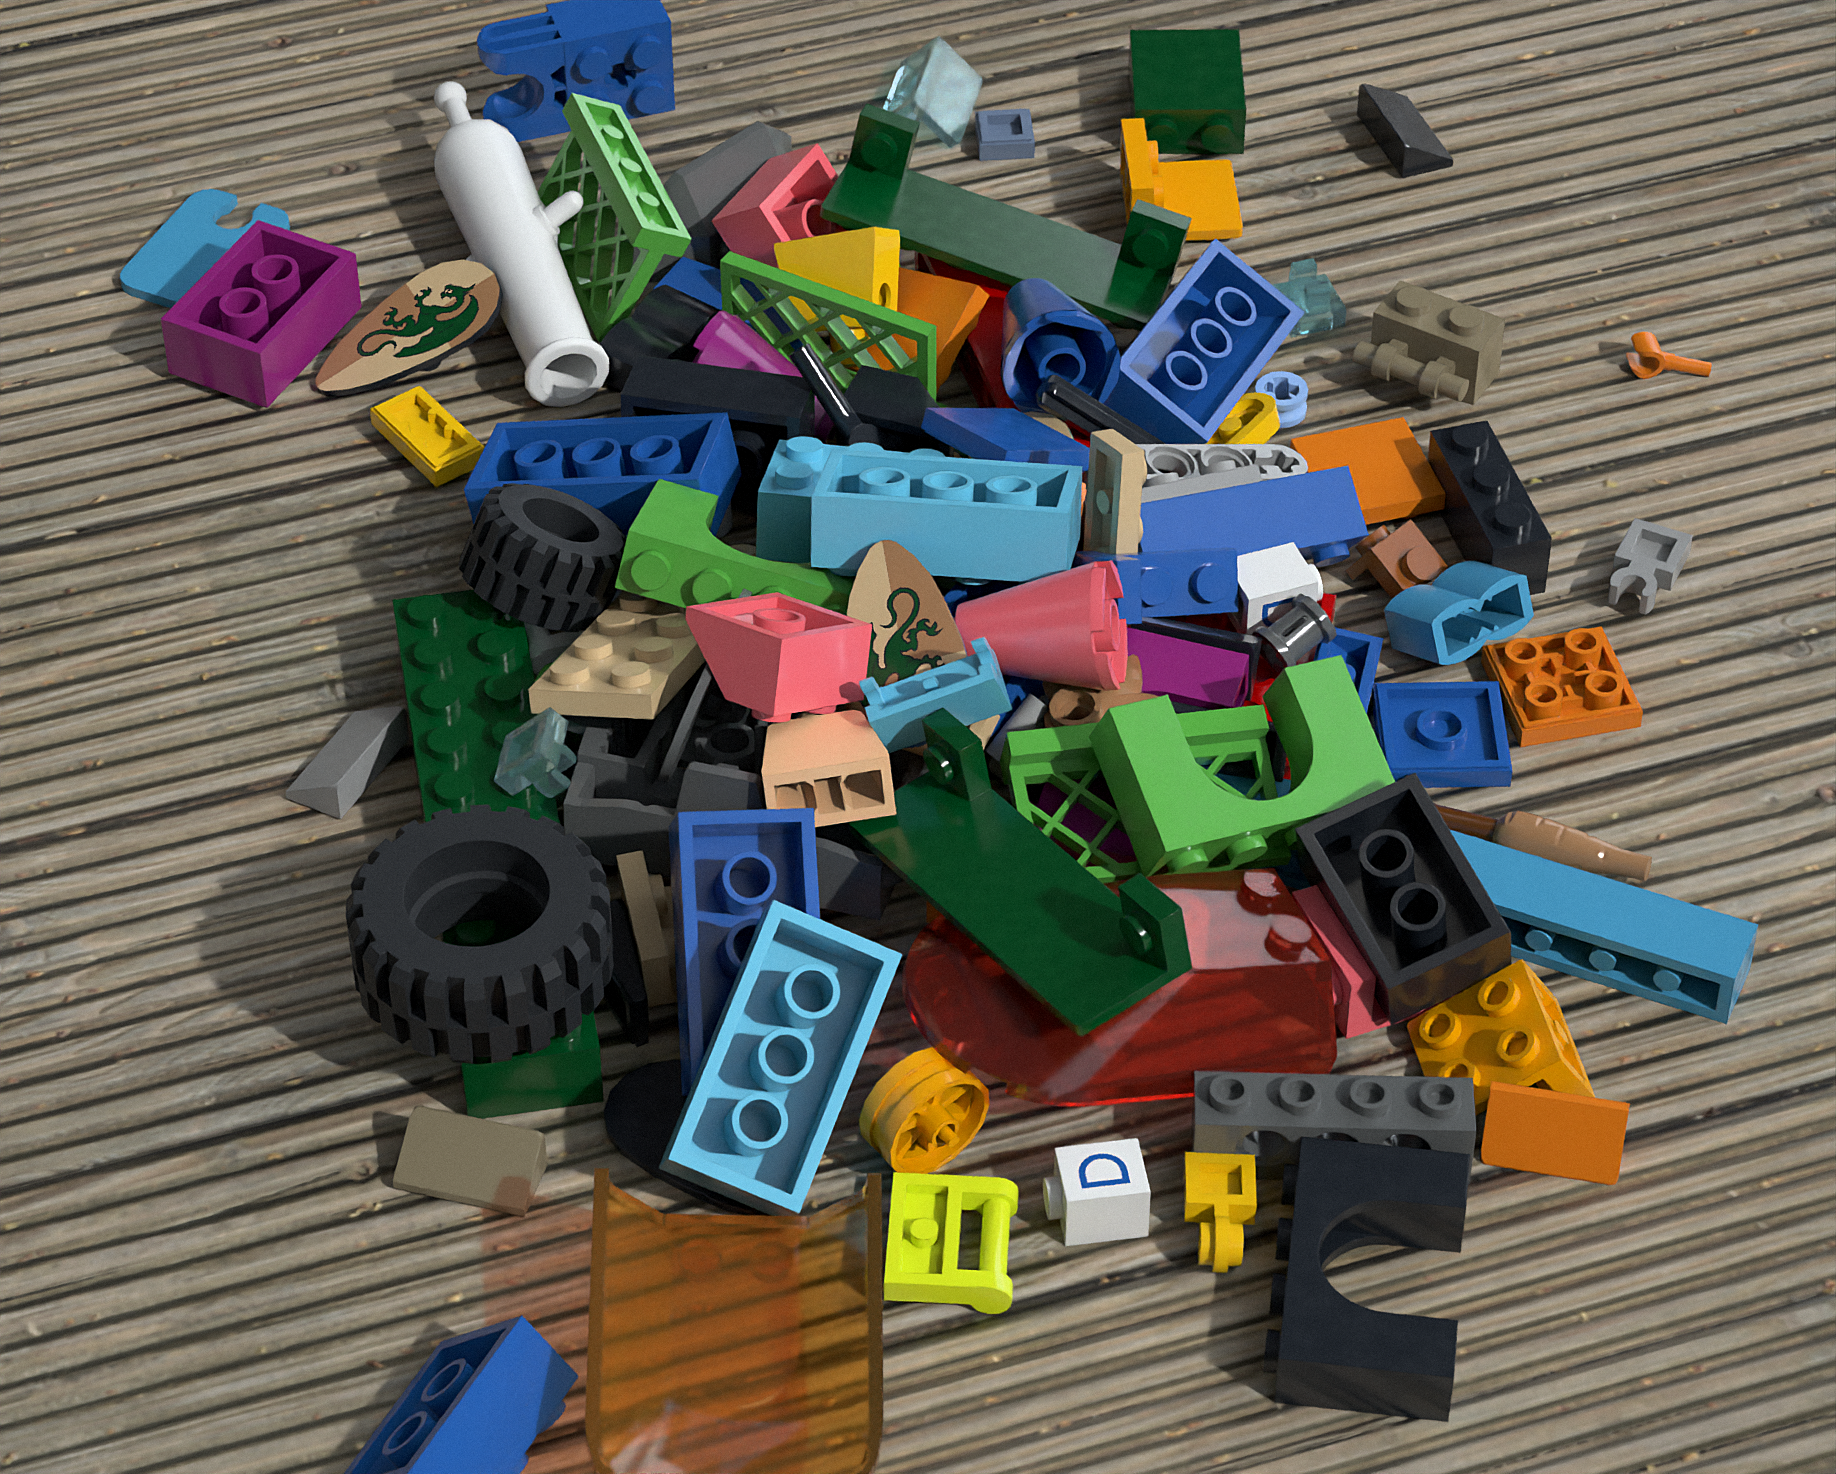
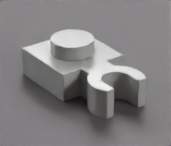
M1634 518L1614 555L1608 603L1616 605L1622 594L1635 593L1641 597L1639 613L1648 614L1655 605L1657 587L1671 591L1690 555L1693 535Z

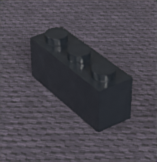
M1488 420L1430 431L1427 460L1446 493L1444 509L1438 511L1464 560L1477 561L1527 576L1530 595L1545 593L1552 537Z

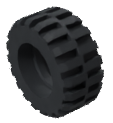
M470 805L469 812L455 814L449 808L432 813L431 820L419 824L414 820L399 828L395 833L396 840L391 842L385 838L368 856L369 864L364 863L357 870L350 884L352 893L346 899V922L356 991L360 993L361 1004L369 1017L377 1023H381L382 1031L401 1044H404L408 1039L411 1040L412 1049L418 1053L436 1058L439 1052L450 1055V1060L453 1062L473 1064V1057H491L492 1063L509 1061L512 1059V1053L525 1049L531 1055L547 1048L551 1044L550 1038L556 1034L564 1038L582 1024V1014L590 1015L604 997L603 988L610 982L614 966L610 895L607 889L606 875L600 861L591 855V849L572 832L565 836L564 827L543 815L539 820L532 819L527 810L507 806L506 812L491 811L489 805ZM478 920H502L528 928L523 933L507 941L479 947L450 945L433 939L449 928Z

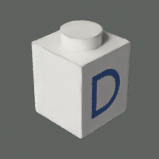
M1294 542L1237 556L1238 612L1226 614L1238 633L1251 635L1260 626L1268 628L1292 608V600L1300 593L1311 597L1315 602L1322 599L1323 584L1319 571L1315 565H1308Z
M1138 1138L1055 1148L1054 1177L1043 1178V1196L1048 1220H1060L1065 1246L1148 1237L1151 1191Z

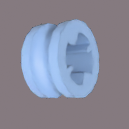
M1278 371L1263 375L1257 381L1255 392L1268 394L1275 399L1280 419L1279 428L1295 426L1305 419L1308 387L1307 383L1300 376L1290 372Z

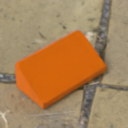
M1491 1081L1480 1154L1481 1163L1605 1185H1615L1619 1177L1630 1103Z

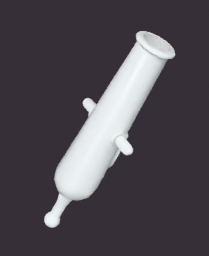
M455 81L444 82L435 90L434 102L437 108L445 113L451 128L437 143L434 158L435 178L471 251V255L466 260L482 263L498 279L503 293L500 314L526 367L525 388L531 397L546 406L565 407L578 404L591 397L601 388L609 373V357L602 346L592 340L558 249L557 234L560 233L559 226L582 209L584 204L583 197L576 191H569L545 207L538 196L524 155L514 136L507 128L492 120L472 119L466 107L467 95L462 85Z

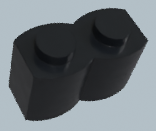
M666 284L655 288L641 301L632 317L625 318L617 323L599 344L609 357V373L604 383L622 391L638 355L693 362L699 352V349L693 347L695 341L709 321L722 310Z

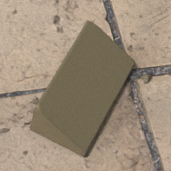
M420 1105L415 1106L407 1124L393 1178V1188L525 1217L547 1167L545 1136L536 1130Z

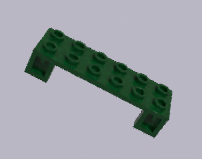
M868 103L865 104L859 114L849 160L821 205L819 214L821 218L837 223L838 226L848 231L870 227L899 230L901 250L919 252L944 261L952 268L969 270L997 280L1008 288H1012L1017 283L1030 278L1047 280L1091 314L1107 319L1120 328L1141 331L1159 308L1176 273L1192 218L1137 199L1130 214L1122 245L909 170L920 122Z
M944 707L922 719L927 748L923 751V758L929 771L894 791L896 815L848 822L850 832L1078 1036L1089 1033L1192 969L1182 908L1141 873L1118 886L1119 898L991 789L981 739Z

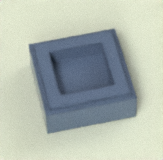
M1030 109L975 112V133L979 161L1035 158V140Z

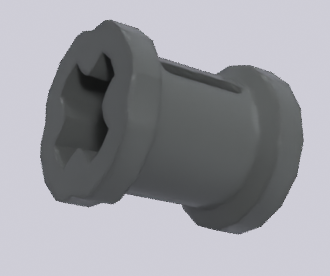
M1301 593L1292 600V608L1268 628L1264 626L1258 627L1251 634V636L1263 638L1260 655L1279 674L1284 668L1295 666L1296 661L1318 643L1328 644L1337 636L1336 629L1327 613L1311 597Z

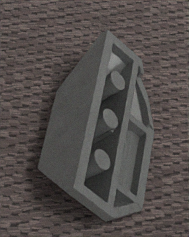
M756 121L675 171L663 184L692 239L682 257L720 270V260L730 249L715 228L712 220L770 158L792 151V140L789 134ZM634 247L633 265L640 254L638 247ZM664 254L649 282H660L681 257Z

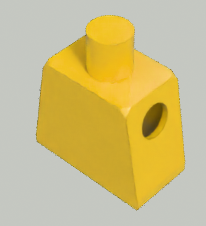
M870 227L774 243V252L779 269L897 311L900 252L899 230ZM793 296L788 297L807 321L816 317L804 300ZM843 314L840 315V318L858 340L865 337V330L856 319ZM824 325L814 329L820 337L830 336L831 351L833 353L842 349ZM850 357L841 361L844 367L857 366Z

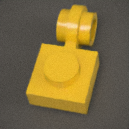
M1185 1152L1183 1170L1184 1222L1200 1223L1198 1265H1212L1213 1273H1227L1228 1266H1242L1243 1224L1255 1225L1257 1207L1255 1155Z

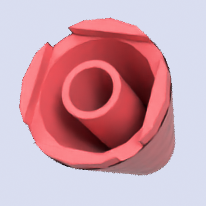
M1112 560L1095 561L973 599L957 606L956 614L953 618L964 640L967 655L976 654L971 641L985 637L997 656L1002 675L1103 691L1121 689L1119 683H1124L1128 658L1126 619H1119L1117 604L1114 600L1124 597L1118 570Z

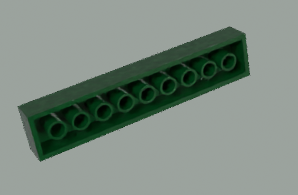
M475 589L393 599L398 654L423 822L430 821L432 813L451 808L452 813L455 814L469 812L470 805H489L491 811L506 812L507 806L525 809L530 813V818L539 820L543 815L560 824L541 715L531 713L528 689L535 681L524 622L495 608L474 592ZM478 920L454 926L440 933L441 942L456 946L479 947L507 941L523 933L528 928L502 920ZM594 1012L588 1016L582 1014V1024L564 1038L556 1034L550 1038L551 1044L547 1048L531 1055L525 1049L512 1053V1059L509 1061L492 1063L491 1057H473V1064L460 1063L467 1116L485 1119L604 1102L600 1046Z

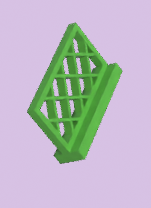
M571 93L562 110L571 131L537 193L541 202L547 207L558 196L560 197L566 192H578V183H581L580 194L584 201L583 207L578 213L559 226L560 233L557 234L558 249L577 300L597 340L601 342L617 323L629 317L663 255L668 254L682 258L692 239L621 106ZM583 152V166L582 169H580L581 154ZM599 184H600V185H601L600 202L597 203L598 187H599ZM598 216L596 242H593L595 218ZM616 216L619 220L617 236H615ZM577 222L575 247L573 248L574 225ZM634 247H638L640 254L633 265ZM613 250H616L614 274L611 276ZM594 255L593 276H592V282H591V281H590L591 260H592V256ZM612 289L611 306L607 311L609 290Z
M731 251L720 260L722 310L732 315H737L743 321L748 320L760 336L793 365L794 363L789 355L795 349L789 343L798 338L803 344L809 342L844 395L857 372L846 369L841 364V361L850 357L858 368L861 365L882 369L866 350V348L876 344L894 366V368L888 371L918 377L936 402V325ZM740 277L752 281L765 298L756 303L741 285ZM793 296L804 300L816 317L807 321L788 297ZM773 306L791 330L782 335L763 311ZM843 314L856 319L868 335L858 340L840 318V315ZM824 325L842 349L833 353L814 329ZM895 333L917 341V356L910 359L892 335ZM936 402L940 408H946V405Z
M1264 704L1176 714L1196 763L1213 783L1228 793L1249 800H1255L1259 794L1261 800L1278 798L1265 739L1269 725ZM1098 723L1007 732L1000 757V767L1004 785H1009L1013 807L1032 824L1035 823L1042 828V832L1048 837L1054 836L1081 856L1077 862L1104 885L1122 884L1139 873L1144 876L1138 859L1136 862L1118 863L1099 850L1115 828L1127 836L1128 834L1118 809H1114L1087 790L1097 777L1104 776L1089 739V735ZM1252 760L1257 781L1246 796L1215 776L1224 763ZM1211 764L1207 770L1200 766ZM1073 779H1082L1079 784L1073 781ZM1050 782L1069 795V797L1051 817L1029 802L1026 785ZM1077 802L1107 821L1091 843L1061 824ZM1284 844L1268 848L1260 857L1243 864L1233 865L1230 863L1229 858L1211 862L1205 869L1194 875L1288 865L1291 852L1288 845ZM1089 861L1096 865L1093 867H1085ZM1166 873V874H1162V875L1150 877V878H1147V879H1148V880H1157V879H1165V878H1172V877H1171L1170 873Z

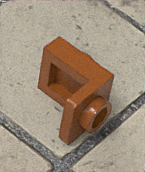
M1410 519L1393 533H1390L1383 525L1359 543L1355 548L1362 557L1346 570V573L1354 580L1369 569L1391 599H1393L1397 594L1412 586L1432 585L1436 578L1449 567Z

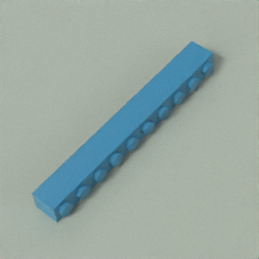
M1222 774L1215 775L1245 796L1257 781L1253 778ZM1283 778V782L1275 781L1278 798L1289 794L1291 780ZM1260 794L1255 798V800H1261ZM1450 830L1511 931L1512 957L1727 1024L1751 968L1759 924ZM1290 850L1291 858L1288 865L1238 870L1299 890L1311 887L1299 866L1298 850Z

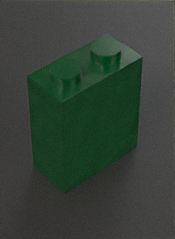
M1239 29L1130 30L1128 79L1131 119L1144 118L1147 141H1157L1158 154H1244L1246 99Z

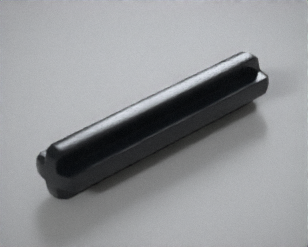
M1058 375L1047 376L1036 390L1035 396L1037 397L1039 407L1091 438V432L1114 429L1134 444H1166ZM1158 470V471H1160L1161 473H1164V474H1165V473H1169V472H1167V471Z

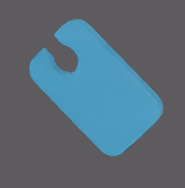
M205 189L195 192L187 198L122 269L120 273L122 289L133 297L172 308L257 220L290 231L289 216L285 211L277 207L260 203L252 212L253 218L247 225L236 229L222 228L216 225V221L222 216L229 214L238 205L237 195L216 189Z

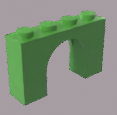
M659 479L628 531L615 585L617 589L686 608V606L737 599L744 588L753 592L752 596L778 592L847 616L849 596L856 576L835 575L829 568L811 567V562L783 563L745 554L724 544L710 532L719 498L718 495Z
M1342 655L1284 668L1262 696L1287 755L1291 772L1289 794L1272 800L1258 801L1235 796L1218 787L1203 773L1191 753L1168 695L1108 708L1089 735V739L1146 878L1170 873L1173 879H1182L1202 871L1211 862L1228 858L1233 865L1243 864L1260 857L1268 848L1284 844L1288 845L1289 850H1297L1296 828L1395 782Z

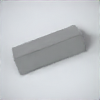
M393 706L355 711L286 790V798L342 819L409 740L405 708Z

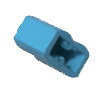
M1464 561L1449 567L1436 578L1432 585H1416L1405 589L1397 594L1384 608L1392 649L1442 665L1456 664L1466 660L1475 654L1486 640H1501L1516 634L1534 616L1527 576L1477 561Z

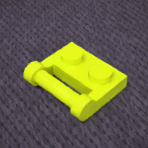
M893 1172L884 1276V1300L970 1304L975 1310L986 1314H999L1007 1311L1011 1307L1013 1296V1283L1007 1276L1010 1217L1017 1212L1019 1190L1014 1182L1000 1177ZM962 1210H977L982 1215L979 1270L958 1269Z

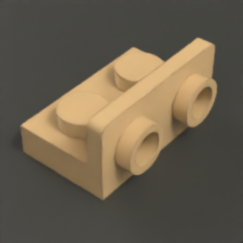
M642 850L616 855L621 899L624 901L629 912V923L633 939L636 943L648 997V1008L677 1002L672 887H664L661 874L648 875Z

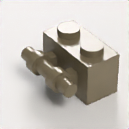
M1400 280L1373 312L1371 343L1363 340L1358 342L1353 353V362L1370 368L1372 376L1385 381L1397 378L1416 385L1420 394L1433 399L1445 396L1474 406L1499 374L1505 319Z

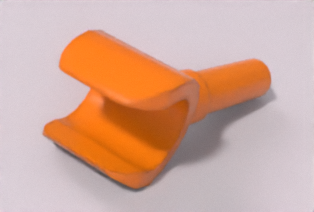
M1638 332L1631 337L1635 351L1639 354L1628 352L1626 357L1631 370L1639 378H1652L1662 372L1663 369L1706 377L1710 375L1711 362L1662 352L1656 336L1650 332Z

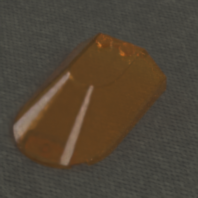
M594 1168L585 1403L586 1447L594 1474H874L882 1447L884 1420L882 1174L867 1173L865 1186L860 1191L812 1216L792 1217L662 1214L614 1186L609 1178V1168Z

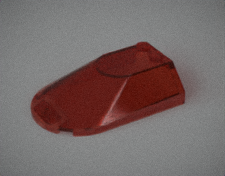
M1274 868L1147 876L1146 878L1182 908L1192 969L1083 1036H1078L942 914L927 924L917 935L910 947L902 973L903 997L911 1019L927 1042L943 1058L965 1074L975 1067L987 1075L1007 1083L1005 1094L1039 1104L1084 1107L1193 1097L1195 1071L1330 1074L1338 1057L1331 960ZM1129 879L1105 882L1103 884L1120 898L1118 886Z

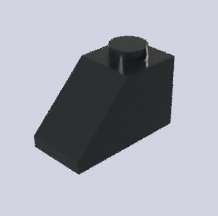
M861 365L845 391L844 396L863 424H872L882 430L894 442L900 452L910 453L917 449H933L940 451L946 457H954V448L927 434L921 428L926 408L940 407L918 377ZM836 428V445L840 446L843 444L844 438Z

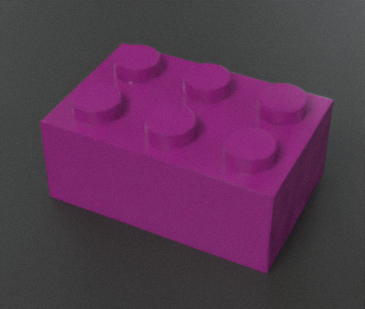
M257 220L161 318L168 372L268 408L362 308L356 253Z

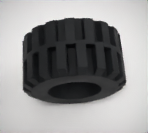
M503 484L502 487L495 486L486 494L460 556L459 570L463 573L462 577L465 582L475 589L474 592L507 615L546 629L579 632V630H586L612 603L617 592L615 585L627 537L622 533L621 528L606 515L571 495L537 485Z

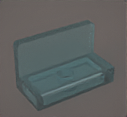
M938 36L901 62L883 109L918 122L922 121L949 148H953L962 140L983 80L978 73Z

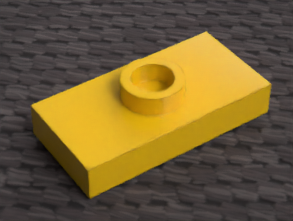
M420 385L370 408L371 424L436 487L473 470L485 448Z

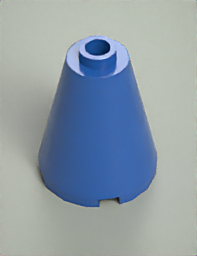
M1030 278L1014 285L1004 299L1001 345V379L1010 399L1022 413L1038 412L1050 414L1038 406L1035 394L1037 388L1044 382L1047 376L1058 375L1094 399L1104 403L1118 382L1121 357L1116 340L1109 328L1047 280Z

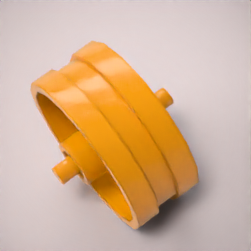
M930 1047L914 1052L895 1064L876 1083L865 1100L859 1118L861 1136L898 1173L928 1174L934 1172L953 1160L973 1140L984 1123L990 1105L989 1090L948 1048Z

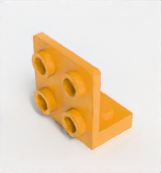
M1144 118L1121 119L1119 173L1127 225L1131 211L1137 199L1192 218L1185 241H1213L1215 238L1221 240L1242 237L1243 224L1232 162L1230 160L1158 162L1157 141H1147Z
M1523 959L1415 1017L1407 1024L1409 1035L1425 1077L1473 1078L1475 1116L1487 1110L1491 1081L1527 1087L1536 1083L1539 1089L1595 1097L1557 998Z

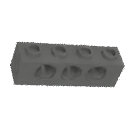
M1195 1071L1191 1122L1192 1152L1255 1155L1256 1180H1283L1285 1163L1299 1165L1302 1136L1470 1154L1468 1185H1470L1476 1138L1473 1078Z

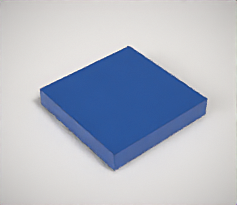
M926 408L921 428L927 434L974 459L1082 466V473L1089 469V447L1014 408Z
M1499 681L1373 683L1372 707L1376 738L1395 782L1405 778L1407 775L1416 773L1424 788L1511 787L1512 764Z

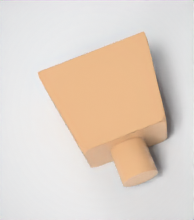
M849 710L830 714H814L804 711L797 719H791L787 722H774L768 726L761 770L766 809L814 808L815 827L896 815L889 753L861 711Z

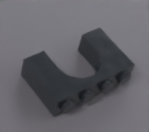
M1302 1136L1299 1165L1285 1163L1281 1205L1294 1206L1293 1219L1279 1217L1275 1260L1289 1261L1287 1274L1273 1272L1269 1315L1283 1317L1282 1329H1267L1263 1372L1277 1374L1275 1403L1443 1422L1449 1421L1455 1373L1458 1320L1389 1313L1365 1308L1341 1295L1330 1284L1323 1271L1340 1255L1356 1248L1371 1245H1391L1461 1253L1467 1206L1470 1154Z

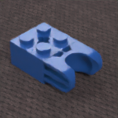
M567 0L547 4L546 12L489 24L483 27L477 36L478 55L492 72L499 75L525 74L524 78L516 85L490 95L483 108V119L492 120L507 128L517 143L570 132L571 128L562 110L571 93L620 105L628 120L675 110L671 20L661 0Z

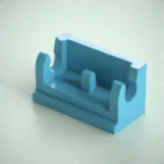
M985 637L971 641L976 654L879 688L873 677L859 681V685L869 702V706L865 707L868 721L888 753L925 741L922 719L943 707L965 726L1012 710L997 656Z

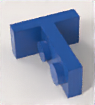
M1224 547L1108 554L1097 551L1075 552L1071 569L1095 561H1113L1118 570L1124 597L1114 600L1117 604L1119 619H1126L1127 624H1142V617L1238 612L1237 549Z

